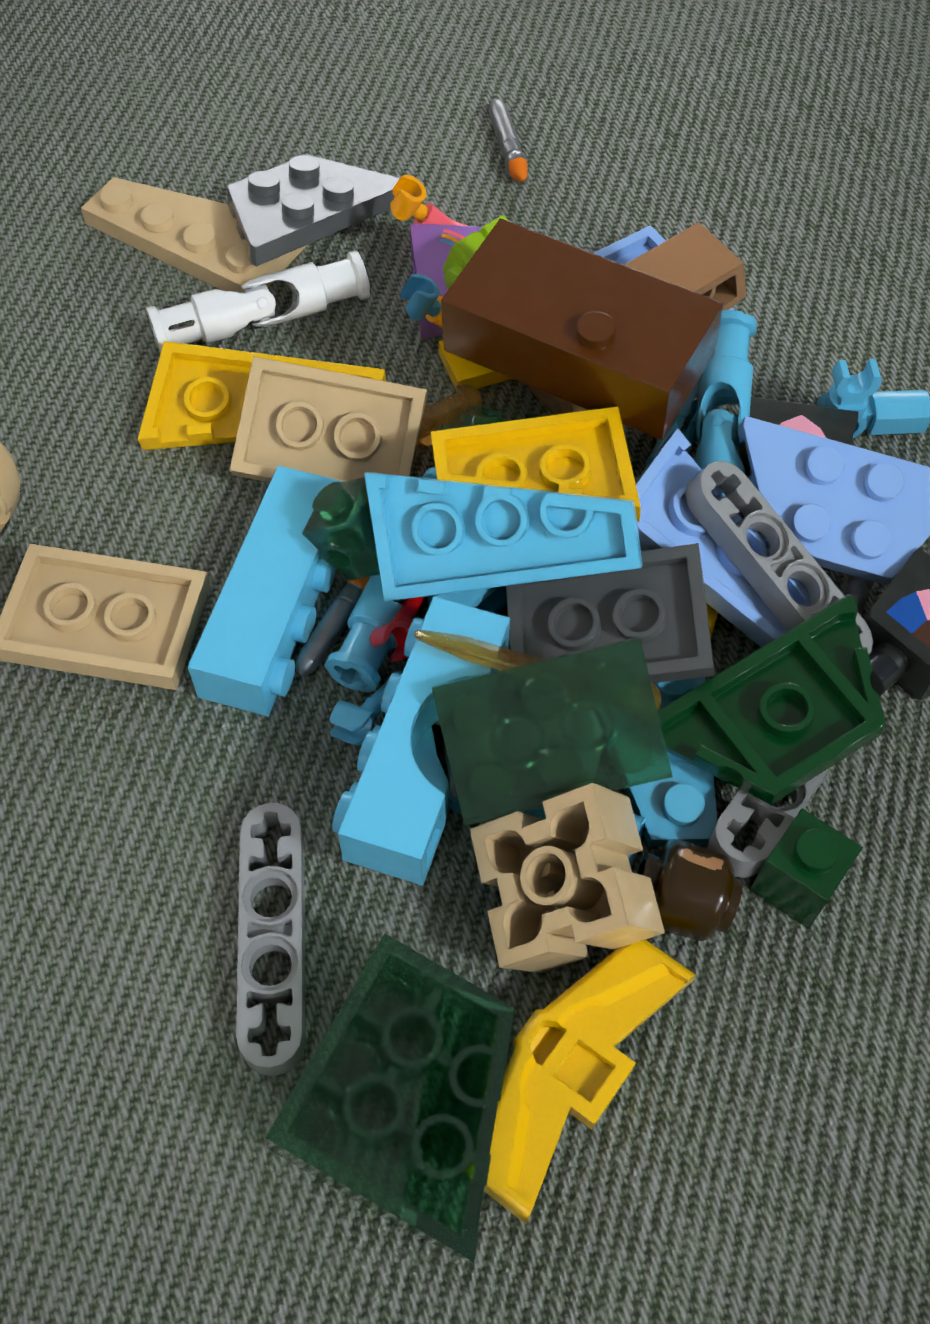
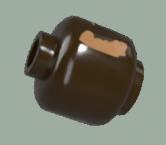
M678 839L668 841L657 856L646 853L643 856L637 874L651 878L664 929L696 941L707 940L716 930L721 932L728 930L737 913L743 888L742 880L734 878V868L730 859L722 854Z

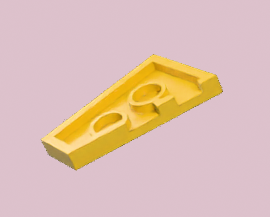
M618 406L431 431L437 479L634 500L637 522H640L641 505Z

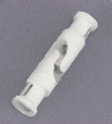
M357 250L348 252L347 258L323 266H316L313 262L251 279L241 286V289H244V292L241 293L212 289L191 295L190 302L158 310L155 306H150L146 308L161 354L164 341L188 344L203 340L206 344L232 337L237 331L246 327L250 321L254 322L252 326L255 327L273 326L326 311L327 304L357 296L360 300L369 299L370 285L360 254ZM275 280L285 282L292 291L291 307L285 313L275 316V298L269 292L267 285L264 284ZM192 320V323L171 330L168 329L171 325Z

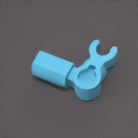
M869 359L865 369L856 375L849 374L846 360H839L832 369L834 382L829 391L820 396L817 406L858 411V421L853 438L859 436L864 430L869 435L926 432L930 424V396L927 391H877L882 381L876 359Z

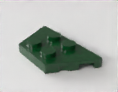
M850 594L846 595L640 722V734L645 741L770 805L774 804L879 737L886 725L879 694L873 690L870 681L873 670L867 647L862 648L855 620L858 613L856 601Z

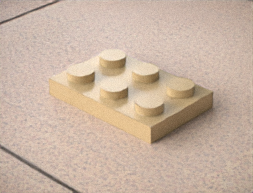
M253 356L230 472L234 476L271 482L279 465L344 481L347 483L349 498L368 501L364 473L412 475L427 399V389Z
M29 544L0 615V661L177 690L210 588L208 574L206 571Z

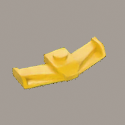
M645 939L615 949L544 1009H536L513 1040V1054L466 1168V1172L476 1185L519 1220L527 1224L568 1114L570 1113L591 1130L594 1128L636 1064V1062L615 1047L682 989H685L694 980L696 974Z

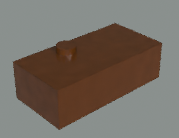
M500 218L441 299L444 351L587 410L618 406L622 424L663 440L715 352L724 303Z

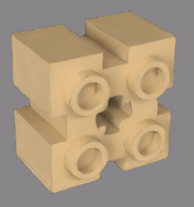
M590 783L543 801L546 819L516 811L470 829L481 883L499 887L502 906L487 911L499 968L542 973L589 958L586 945L617 949L665 933L651 878L631 871L628 855L643 851L628 796L595 783Z

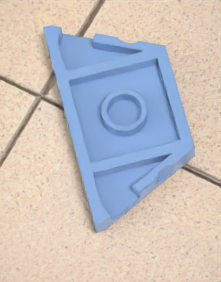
M745 416L740 423L738 429L740 443L745 442L752 471L749 480L820 567L885 584L899 572L912 554L930 536V467ZM764 539L766 549L770 552L769 542L767 539Z

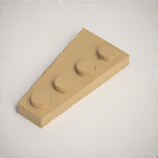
M115 177L81 207L85 224L222 291L244 292L241 286L246 282L259 276L285 270L306 247L303 246L255 267L249 260L246 239H241L237 229V219L233 218L228 204ZM274 281L264 284H266L267 287H269Z

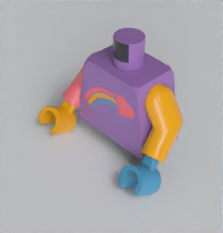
M403 175L392 189L394 198L390 203L391 212L395 218L402 221L408 220L412 216L415 219L414 224H410L413 274L401 290L400 295L403 299L409 301L406 305L408 316L414 321H419L420 337L431 338L443 335L441 299L448 289L444 281V271L442 268L449 252L456 242L475 231H480L482 227L468 226L450 219L433 204H422L427 196L424 185L414 176Z

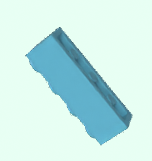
M277 466L188 664V670L198 698L269 717L277 696L284 697L287 695L294 677L295 661L293 657L299 642L306 644L313 632L316 621V608L314 605L320 591L327 593L330 590L337 564L336 557L334 556L339 544H347L354 530L356 510L349 508L346 482Z

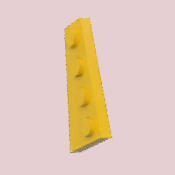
M164 341L138 435V441L142 450L234 443L238 432L253 356L386 381L385 369Z

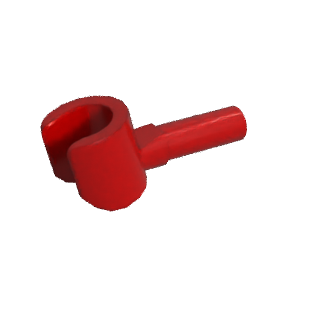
M425 596L406 599L392 622L378 626L371 632L369 639L373 647L385 644L390 634L395 637L397 648L390 657L391 662L407 658L404 655L406 637L412 620Z

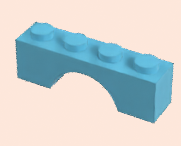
M433 596L424 620L415 618L412 621L404 646V655L409 657L402 675L391 674L384 690L381 711L386 713L383 723L378 733L374 731L367 733L360 749L357 762V770L362 772L354 793L345 791L342 794L335 810L332 831L338 833L343 861L423 886L446 824L445 794L431 784L422 774L415 762L414 753L424 733L442 717L465 708L489 706L508 654L509 617Z

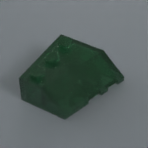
M384 933L266 1135V1148L392 1224L474 1263L484 1187L487 1185L491 1160L490 1149L497 1106L501 1098L515 1008Z

